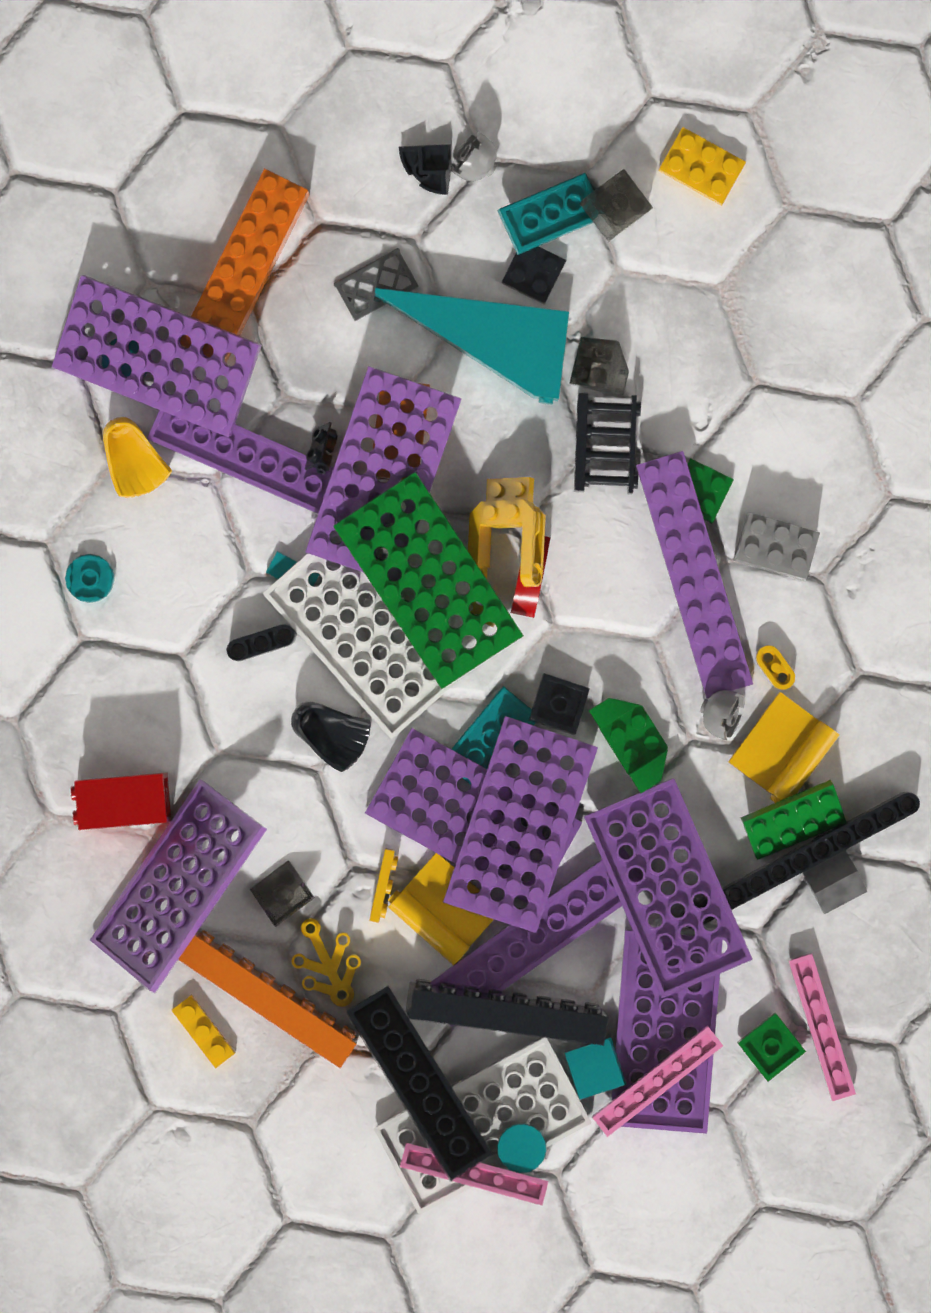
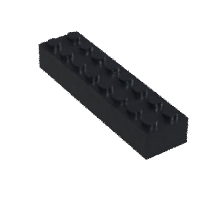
M416 979V983H409L405 1009L409 1019L603 1046L605 1043L609 1016L602 1008H599V1004L585 1002V1005L581 1006L576 1005L575 1001L561 999L559 1003L551 1001V998L546 996H537L536 999L527 998V994L513 992V995L509 996L504 995L503 991L489 989L487 993L479 991V988L474 986H465L464 989L455 988V984L441 982L440 986L431 985V981Z
M386 986L346 1011L348 1018L450 1182L493 1155L389 986Z

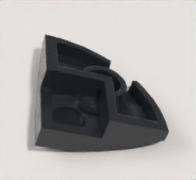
M451 144L400 146V159L407 174L413 175L420 182L419 186L435 194L448 195L451 172Z

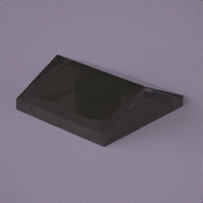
M289 860L250 888V891L275 927L315 898L306 882Z

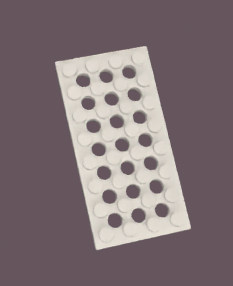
M336 530L330 533L329 537L333 543L338 544L343 541ZM307 554L262 594L392 740L463 676L441 689L435 679H425L423 670L427 666L420 658L417 662H411L407 658L408 650L414 648L407 636L405 635V640L400 644H396L391 640V633L394 630L402 629L365 573L340 565L339 569L332 571L327 568L326 559ZM312 573H319L322 576V583L317 587L311 586L308 582V578ZM346 575L356 577L357 584L354 588L347 589L343 586L342 581ZM294 589H301L304 593V598L299 603H294L290 599V593ZM328 591H335L338 594L339 599L336 604L328 605L325 602L324 596ZM369 593L373 597V603L369 607H362L359 604L361 594ZM310 607L319 609L320 617L318 620L310 621L307 619L306 611ZM350 609L354 612L355 618L351 623H344L341 620L340 615L343 610ZM380 611H384L389 615L388 623L383 626L375 622V615ZM327 625H332L336 629V636L330 640L325 639L322 635V630ZM362 627L368 628L371 632L370 639L365 642L358 640L356 635L358 629ZM344 643L351 645L353 650L351 656L347 658L341 657L338 653L339 646ZM379 645L384 646L387 650V655L382 660H377L373 656V649ZM443 651L442 658L448 662L452 661ZM358 662H365L368 665L369 670L366 675L359 676L355 673L354 667ZM399 664L402 666L403 674L401 677L393 678L390 676L389 668L391 665ZM374 680H381L384 683L385 689L381 694H374L371 691L370 686ZM415 682L419 686V692L416 696H408L406 694L405 686L407 683ZM396 698L400 701L401 708L398 712L393 713L387 709L386 705L389 699Z
M545 1037L451 1086L463 1106L464 1101L468 1097H474L478 1100V1107L476 1109L468 1110L465 1108L474 1124L479 1119L489 1121V1129L485 1132H480L487 1144L492 1140L499 1141L506 1128L520 1123L530 1125L531 1120L535 1117H539L544 1121V1127L539 1131L545 1139L546 1147L592 1124L550 1042ZM537 1062L543 1066V1071L540 1075L533 1076L530 1074L529 1066L532 1063ZM511 1074H517L521 1077L522 1081L518 1087L508 1085L507 1079ZM550 1084L554 1087V1094L551 1097L541 1095L540 1089L543 1085ZM491 1085L497 1086L500 1090L499 1096L495 1099L487 1097L485 1093L486 1089ZM522 1096L532 1098L533 1104L530 1108L523 1109L519 1106V1099ZM556 1106H562L566 1110L565 1116L561 1119H556L552 1116V1110ZM507 1107L510 1109L511 1117L508 1120L498 1118L497 1111L500 1108ZM406 1110L373 1127L419 1215L471 1188V1186L453 1181L450 1182L435 1177L437 1181L435 1186L427 1188L422 1183L423 1177L427 1174L400 1167L405 1149V1144L401 1143L399 1139L402 1132L408 1131L412 1133L414 1139L410 1144L429 1149ZM493 1153L492 1156L481 1162L507 1169L502 1164L498 1153Z

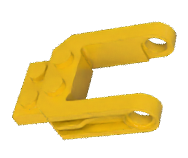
M534 478L487 479L486 501H481L469 514L468 551L486 579L487 568H490L492 527H522L521 582L525 587L539 586L542 582L546 515L533 503Z

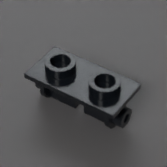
M331 422L317 427L312 433V443L306 455L305 470L314 467L319 474H326L329 471L332 455L326 451L334 452L338 439L337 431L331 428Z

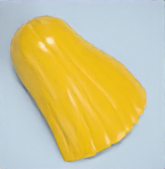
M117 417L106 424L103 430V442L111 479L118 496L129 498L145 495L158 488L167 480L172 469L156 452L134 421L126 417Z

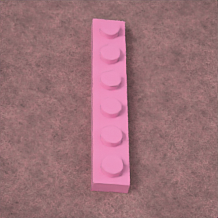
M809 953L788 960L831 1100L836 1101L855 1095L856 1092L813 955Z
M707 1025L595 1113L592 1118L606 1136H610L723 1047L722 1043Z
M406 1143L400 1167L449 1180L430 1149ZM479 1163L453 1180V1182L541 1206L543 1205L549 1182Z

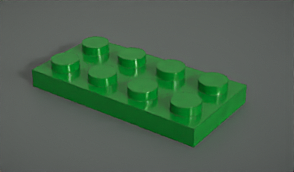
M831 780L741 817L742 824L757 860L847 823Z

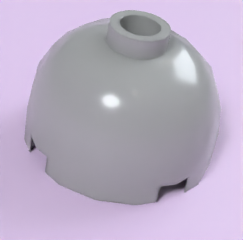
M479 131L476 132L477 137L471 135L456 155V157L460 158L457 165L452 163L451 171L466 181H478L486 175L489 177L497 167V164H495L497 157L496 148L493 142Z
M723 690L714 693L709 700H704L700 712L703 713V723L710 734L723 740L733 736L742 717L738 713L739 707L744 708V695L734 691Z

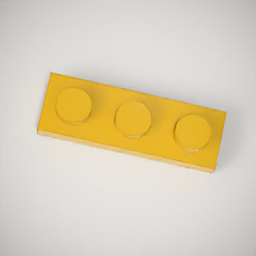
M385 848L369 920L379 923L380 917L385 918L388 904L384 903L385 894H391L393 880H390L389 876L391 870L396 871L399 856L394 855L395 850Z
M192 995L171 1010L215 1069L236 1053Z

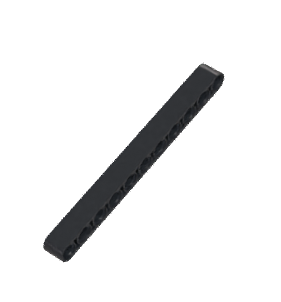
M900 793L852 818L847 823L835 827L722 887L731 910L914 814L920 807L919 798L913 793ZM907 796L913 800V806L909 810H905L902 807V800ZM884 808H889L892 813L888 821H882L880 818V812ZM867 819L870 823V828L867 832L862 833L858 828L859 822ZM840 831L848 833L849 838L845 844H839L837 841V835ZM824 842L827 845V851L824 855L819 856L815 852V847L818 843ZM801 853L805 856L806 862L803 866L796 867L793 862L794 857ZM776 865H782L784 868V874L781 878H774L772 875V869ZM756 876L761 877L763 881L762 887L753 890L750 881ZM733 888L741 890V897L737 901L729 899V892ZM705 896L694 902V905L697 908H704L708 903L707 897ZM685 908L682 909L680 917L685 914ZM706 917L703 921V925L714 920L715 918Z

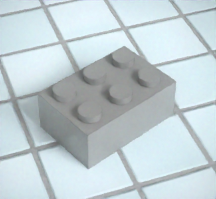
M749 512L746 515L734 561L805 581L809 574L820 532Z

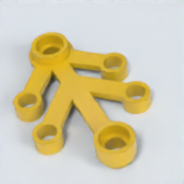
M308 918L302 923L301 932L305 937L310 938L321 963L310 960L303 954L298 953L293 956L291 960L292 965L297 969L306 968L328 976L332 985L319 982L314 976L308 975L304 977L302 986L307 991L316 990L330 995L331 1001L335 1005L345 1007L354 999V990L351 987V982L356 969L361 964V959L355 954L347 958V969L341 982L337 970L345 948L350 943V936L345 932L337 935L336 947L332 958H330L319 935L321 930L319 921L314 918ZM308 924L315 926L313 933L307 932L306 926ZM342 935L348 939V942L344 945L340 944L338 940ZM296 957L303 958L304 962L302 965L295 964L294 960ZM356 958L358 960V965L354 967L349 964V959ZM312 979L314 981V986L307 987L305 985V980ZM344 990L347 994L346 998L340 999L337 996L338 991Z

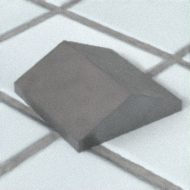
M846 850L802 873L824 914L867 892L858 870Z

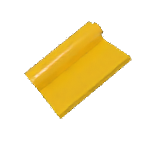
M779 691L728 763L771 794L769 799L776 803L798 793L840 735Z
M435 853L401 892L396 890L387 900L391 903L388 908L454 966L494 919L443 902L455 867L443 856ZM471 881L468 882L467 890L470 893L475 894L480 891Z

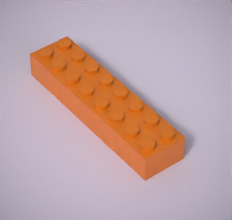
M264 168L191 317L236 335H241L310 195L307 189ZM183 335L181 337L180 343L182 347L188 349L191 346L189 336ZM208 343L203 346V354L206 357H211L214 353L213 347ZM228 352L225 355L226 363L231 355V352Z
M205 930L197 931L179 957V961L338 1068L342 1067L359 1039L356 1037V1032L347 1025H344L342 1028L335 1023L336 1018L326 1011L321 1014L315 1010L316 1005L306 998L301 1000L295 996L296 991L289 986L283 984L281 987L275 983L274 980L276 978L264 970L260 973L254 969L255 964L245 957L239 959L234 955L235 950L224 943L220 946L214 942L215 937Z

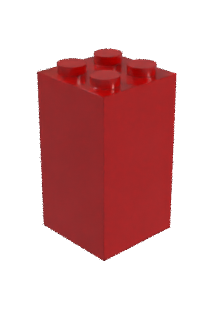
M168 772L74 781V786H71L72 801L76 800V810L73 811V823L78 825V830L158 824L172 821Z

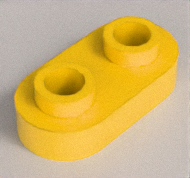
M770 645L761 647L756 653V662L775 688L780 690L790 688L795 682V673L777 648ZM766 653L772 656V660L769 663L763 659ZM780 673H784L786 675V680L784 682H780L778 680V675Z

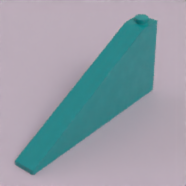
M375 288V297L532 398L539 399L538 403L552 405L553 401L559 400L569 318L568 311Z

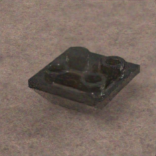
M580 337L569 384L604 393L624 395L629 370L619 341Z

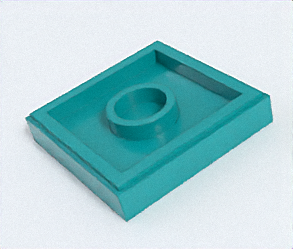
M612 1038L605 1039L604 1046L590 1044L565 1053L580 1100L627 1085Z

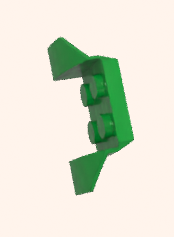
M608 698L590 709L589 712L599 726L601 733L639 792L643 793L659 783L664 771L668 746L643 706Z

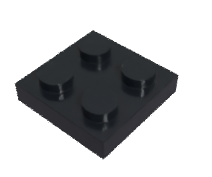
M539 246L519 255L516 253L501 283L545 305L566 260Z
M543 673L529 721L576 735L590 688Z

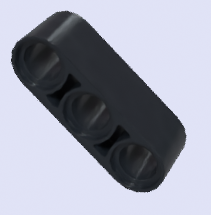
M283 624L230 641L227 645V655L232 660L244 661L279 650L295 642L296 632L291 626ZM280 630H290L291 639L288 642L283 643L279 640L278 634ZM259 636H265L268 640V645L263 650H259L255 646V640ZM237 643L242 644L245 648V652L241 657H235L232 654V647Z

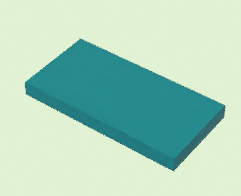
M586 173L498 209L499 216L517 255L606 217Z
M503 686L451 750L488 769L505 716L534 726L536 723L529 721L532 709ZM518 740L514 743V749L521 742V740ZM463 777V779L471 785V781L468 778Z

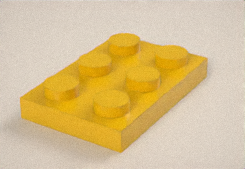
M682 127L658 171L722 206L746 162Z

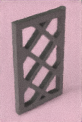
M399 248L333 284L341 295L354 321L386 305L383 301H374L375 288L410 292L419 287ZM396 255L399 260L398 269L385 267V261ZM373 267L379 269L375 282L362 279L364 272ZM382 270L396 274L392 287L379 284ZM400 275L408 277L411 285L402 290L396 288ZM350 280L356 281L353 294L344 292L341 285ZM360 282L374 286L370 299L356 296ZM355 300L369 303L368 308L358 314L353 309Z

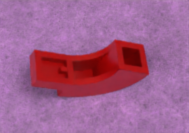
M547 536L544 537L543 575L551 538ZM520 568L510 613L534 618L541 584L539 586L525 587L521 582Z

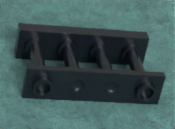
M578 393L574 492L584 493L585 487H589V485L627 486V494L630 495L633 494V489H638V474H634L636 416H641V402L637 401V395H632L631 403L627 404L592 402V400H588V393ZM592 412L630 413V428L594 427L592 424H587V414H592ZM591 436L629 438V452L591 451V448H586V438L591 439ZM590 460L628 462V476L590 475L589 472H585V463H590Z

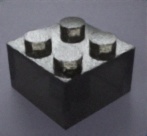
M625 169L621 170L579 203L608 242L653 209Z

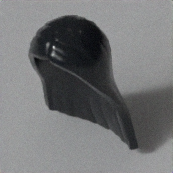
M315 702L301 703L296 707L291 717V726L296 735L306 742L323 761L340 772L348 770L357 762L370 736V720L351 716Z

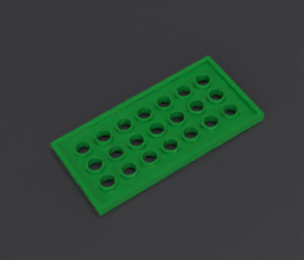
M416 471L333 526L441 689L524 636ZM406 499H411L415 502L416 508L411 513H406L402 510L401 504ZM384 513H391L395 517V523L391 526H385L381 522V516ZM418 520H426L428 522L429 530L426 533L416 531L415 523ZM365 526L372 527L375 532L374 537L370 540L362 538L360 534L361 529ZM399 533H404L409 538L408 544L404 547L396 545L394 541L395 536ZM433 540H438L443 545L442 551L438 554L430 552L428 548L429 543ZM377 547H384L388 551V557L384 560H378L374 556V550ZM411 554H419L422 557V564L418 567H412L408 563V557ZM453 561L457 567L456 571L452 574H446L442 570L443 563ZM397 567L401 570L402 576L399 580L394 581L388 577L387 573L390 568ZM431 574L435 577L436 583L433 587H425L422 584L421 579L424 575ZM460 581L467 582L470 586L469 592L459 594L455 588L456 584ZM409 587L415 591V598L413 600L406 601L402 598L401 591L404 588ZM443 594L449 598L450 602L447 607L440 608L436 605L435 599L438 595ZM477 601L483 605L482 613L474 615L470 612L469 606L472 602ZM419 608H425L429 612L428 619L425 621L417 620L415 611ZM459 615L463 619V624L459 628L451 627L449 625V618L451 616ZM487 622H493L497 626L496 632L492 635H487L483 632V625ZM437 628L441 630L443 636L439 641L430 640L428 632L431 629ZM471 635L475 637L476 645L473 648L463 646L462 639L465 636ZM445 649L455 651L456 657L453 661L448 662L442 658V652Z

